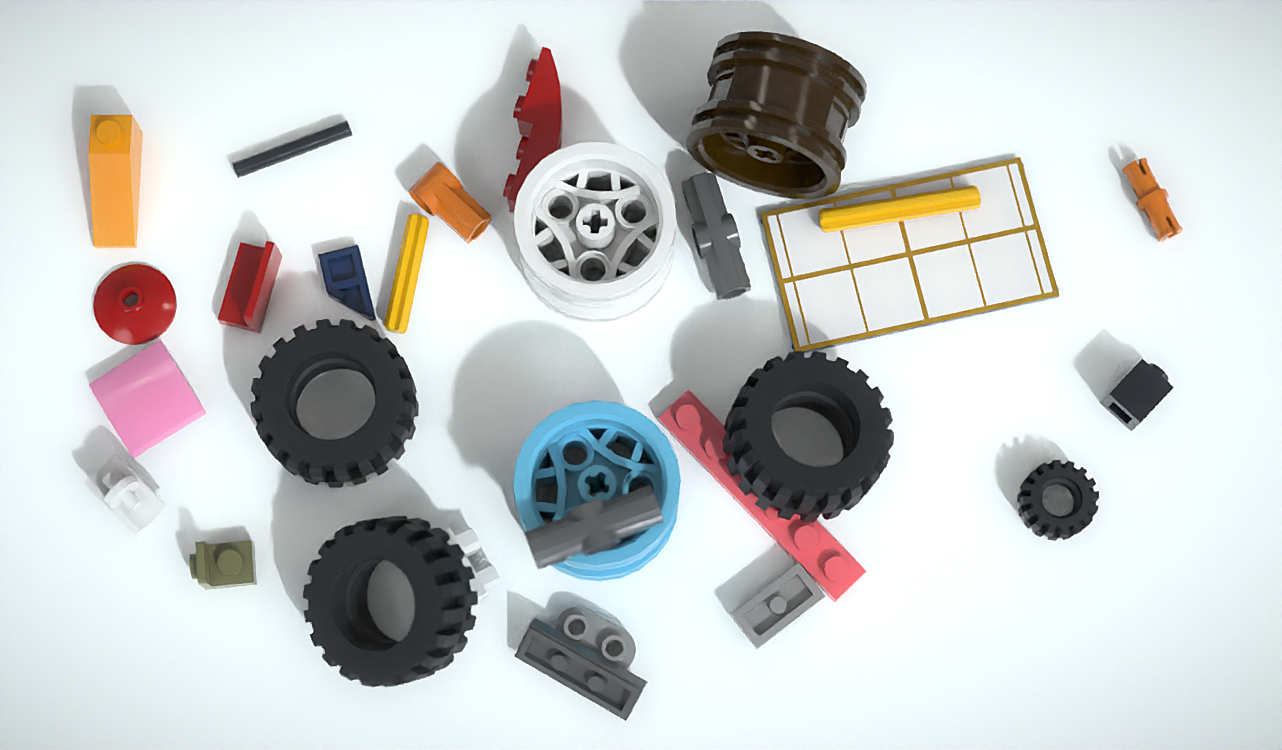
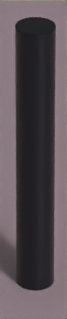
M346 120L233 162L232 165L237 178L353 136Z

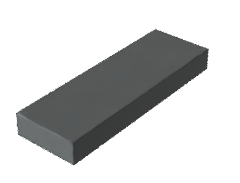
M536 617L530 623L514 655L517 659L625 721L631 715L648 683L646 680Z

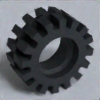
M1060 459L1053 460L1049 464L1045 462L1033 470L1020 486L1021 491L1017 495V502H1020L1021 506L1018 509L1019 516L1024 515L1026 519L1024 525L1028 529L1032 526L1036 530L1035 535L1039 537L1043 535L1049 536L1048 540L1056 541L1058 538L1063 540L1070 539L1085 529L1093 521V516L1099 508L1096 505V501L1100 499L1099 491L1094 492L1093 486L1096 485L1094 478L1088 479L1085 476L1088 472L1086 469L1081 467L1078 470L1074 468V462L1067 461L1063 464ZM1061 485L1071 492L1074 504L1069 514L1056 516L1045 509L1042 495L1047 487Z

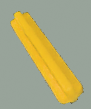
M409 214L405 223L384 322L385 329L396 334H405L408 329L429 229L428 217L423 215Z

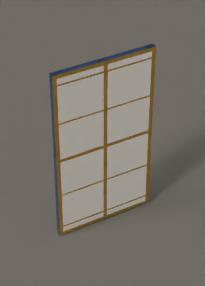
M1021 157L760 213V223L763 225L792 341L791 347L794 351H803L804 353L1055 299L1060 296ZM969 185H975L979 189L981 196V206L978 209L829 233L822 232L818 220L819 210Z

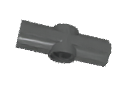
M703 172L682 181V193L684 194L686 206L692 219L691 231L695 247L700 259L705 261L716 299L729 300L751 291L750 279L739 250L741 248L738 228L732 213L727 212L716 174Z
M648 485L609 501L598 499L582 504L569 511L568 516L526 531L524 535L537 570L580 554L590 556L608 550L621 542L620 539L662 524L664 519L651 486Z

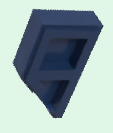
M354 245L318 254L328 296L369 321L377 320L359 246Z

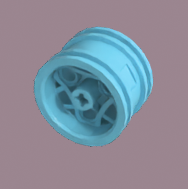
M594 400L574 403L555 411L534 428L523 443L516 460L513 489L521 525L524 532L545 525L542 518L553 519V522L568 516L569 511L587 502L598 499L609 501L625 493L627 494L635 483L644 482L651 486L660 506L664 523L638 532L631 540L619 545L617 544L603 552L590 556L580 554L561 563L551 565L559 572L579 580L602 582L621 579L644 568L659 555L669 541L677 521L681 477L678 459L671 443L655 422L638 410L620 403ZM617 442L630 447L634 451L631 460L616 455L609 449ZM573 447H579L584 449L588 456L582 464L571 465L564 460L565 453ZM644 458L648 464H642V459ZM551 462V464H552L553 467H551V468H546V467L549 465V463ZM558 484L557 504L536 501L537 486ZM600 488L605 489V493L598 491ZM590 491L593 493H597L596 496H591Z

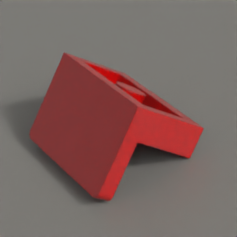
M266 241L265 247L240 242L217 318L220 324L260 333L283 257L275 242Z

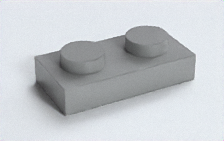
M798 562L734 611L730 617L754 648L758 650L823 600L825 595Z

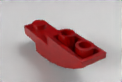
M542 46L539 58H532L529 63L526 82L530 84L526 95L518 96L513 111V118L517 119L519 134L525 136L521 137L516 152V160H520L516 174L509 173L503 191V197L507 198L510 213H514L518 192L527 175L541 160L562 147L563 113L560 82L551 49Z

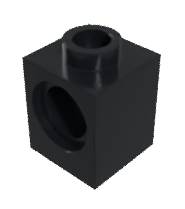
M1141 359L1100 404L1132 432L1167 396L1174 386L1168 382L1169 377L1163 369L1154 363L1148 364L1144 359Z

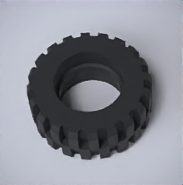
M329 319L316 320L317 328L307 331L303 324L292 329L296 335L294 338L286 342L281 337L272 345L276 351L272 358L263 356L258 365L262 374L260 378H253L251 392L255 396V401L250 403L251 415L257 423L255 429L260 439L273 457L294 476L299 475L305 482L317 486L320 482H324L330 488H342L343 482L352 481L356 486L367 482L365 476L374 472L380 476L389 470L386 464L393 457L399 460L406 451L403 445L407 439L412 440L416 430L414 418L419 413V403L416 399L417 390L403 356H400L396 346L387 337L382 339L376 329L368 325H364L362 329L358 328L353 320L341 319L339 325H332ZM334 369H349L363 374L373 387L375 405L370 417L361 428L343 438L320 439L309 434L301 426L296 412L297 403L303 389L313 378Z
M803 351L789 352L784 361L779 356L766 361L763 369L757 368L748 377L744 386L741 387L724 424L726 434L722 440L723 452L731 454L726 464L732 476L739 474L741 477V481L738 484L740 490L745 496L752 492L759 499L755 505L764 511L771 506L779 510L777 517L789 521L794 514L800 515L801 522H815L820 514H822L825 520L838 517L843 510H851L861 501L864 495H867L880 478L891 457L888 451L894 445V432L892 429H887L893 421L891 411L888 407L882 408L880 403L885 397L879 387L871 388L867 384V380L870 377L861 369L856 373L848 368L849 361L839 356L835 361L826 359V352L813 351L810 357H804ZM799 407L813 410L824 416L831 422L840 436L843 447L841 461L833 465L820 467L806 465L793 459L780 447L774 436L771 423L774 413L786 408Z
M407 516L374 518L357 521L355 525L344 526L335 532L334 539L326 540L318 549L321 559L311 561L307 571V575L311 576V581L308 584H304L303 599H308V609L303 610L305 623H311L314 633L309 634L314 647H322L324 653L321 655L322 659L330 667L340 666L338 672L342 677L349 681L359 679L362 686L372 688L382 685L385 688L395 687L434 675L435 671L445 669L454 662L453 654L463 651L468 643V637L464 633L474 630L477 617L471 614V606L478 604V591H471L470 580L475 579L472 567L464 566L461 559L465 557V553L459 544L449 545L447 543L450 539V535L440 527L431 528L430 522L421 518L408 519ZM383 560L395 565L405 575L414 596L413 620L408 632L401 641L394 640L384 634L375 624L368 608V583L373 571Z

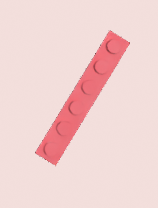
M690 390L685 392L658 418V422L796 563L799 562L812 580L834 602L866 573V570L817 520L815 522H801L800 515L794 514L789 521L777 517L778 509L769 506L764 511L755 505L759 498L752 492L745 496L738 487L741 477L739 474L732 476L726 464L731 454L723 452L722 440L726 434L724 425Z

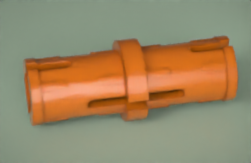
M1144 157L1138 160L1139 163L1135 160L1126 165L1122 172L1126 175L1138 198L1136 202L1139 211L1145 212L1157 235L1158 241L1163 242L1167 239L1166 237L1170 239L1181 233L1183 228L1180 226L1167 201L1169 197L1167 190L1160 188L1147 158Z

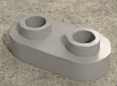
M578 606L564 610L557 618L555 629L621 667L627 669L634 661L636 655L635 641L630 633L586 608ZM576 620L583 622L585 625L584 632L580 635H572L568 630L571 622ZM613 641L619 642L623 647L622 653L616 657L610 656L606 652L607 645Z

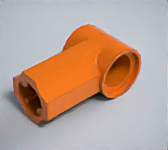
M436 162L408 190V193L426 213L433 217L437 215L469 244L486 230L488 224L492 221V216L462 189L463 186L447 167L440 162Z

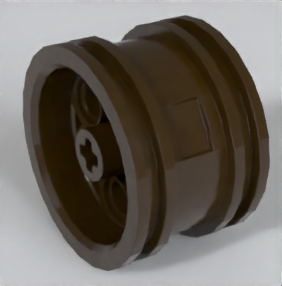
M746 31L730 34L722 38L716 45L713 60L707 72L708 84L711 87L707 103L696 109L693 116L692 127L685 141L687 151L695 161L708 171L735 185L755 192L790 199H817L835 193L841 182V172L847 162V151L843 146L847 129L855 126L859 120L862 111L861 105L867 94V83L862 74L850 62L838 54L818 44L797 37L773 32Z

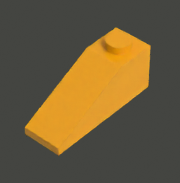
M91 115L88 156L93 244L95 248H137L143 131L133 115Z

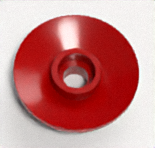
M142 264L126 265L108 274L98 286L93 301L94 316L101 330L111 339L126 345L145 344L160 337L173 322L177 310L176 292L169 279L159 270ZM129 295H138V302L134 306L125 305V300Z

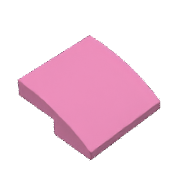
M161 340L88 384L133 458L206 414L190 384L184 378Z

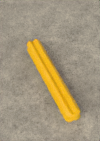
M975 185L825 208L819 210L818 220L822 232L829 233L978 209L981 206V196L979 189Z

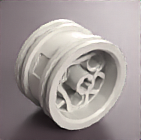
M602 141L579 142L558 149L541 160L527 175L518 192L514 209V229L520 266L526 283L536 298L553 313L570 321L584 324H612L630 318L648 307L662 292L671 274L675 254L677 224L675 201L668 183L659 170L641 154L619 144ZM557 206H566L572 210V213L564 219H557L550 214ZM638 210L645 217L638 223H629L622 216L627 211ZM656 235L655 242L650 240L652 237ZM555 245L563 259L549 263L542 253ZM638 250L645 256L643 261L637 267L626 264L627 260ZM592 267L599 268L604 272V276L599 281H587L582 277V274L585 270Z

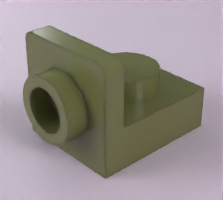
M252 540L208 544L205 541L195 542L196 553L190 554L189 557L190 574L192 579H197L198 585L202 588L210 590L257 585L255 546Z

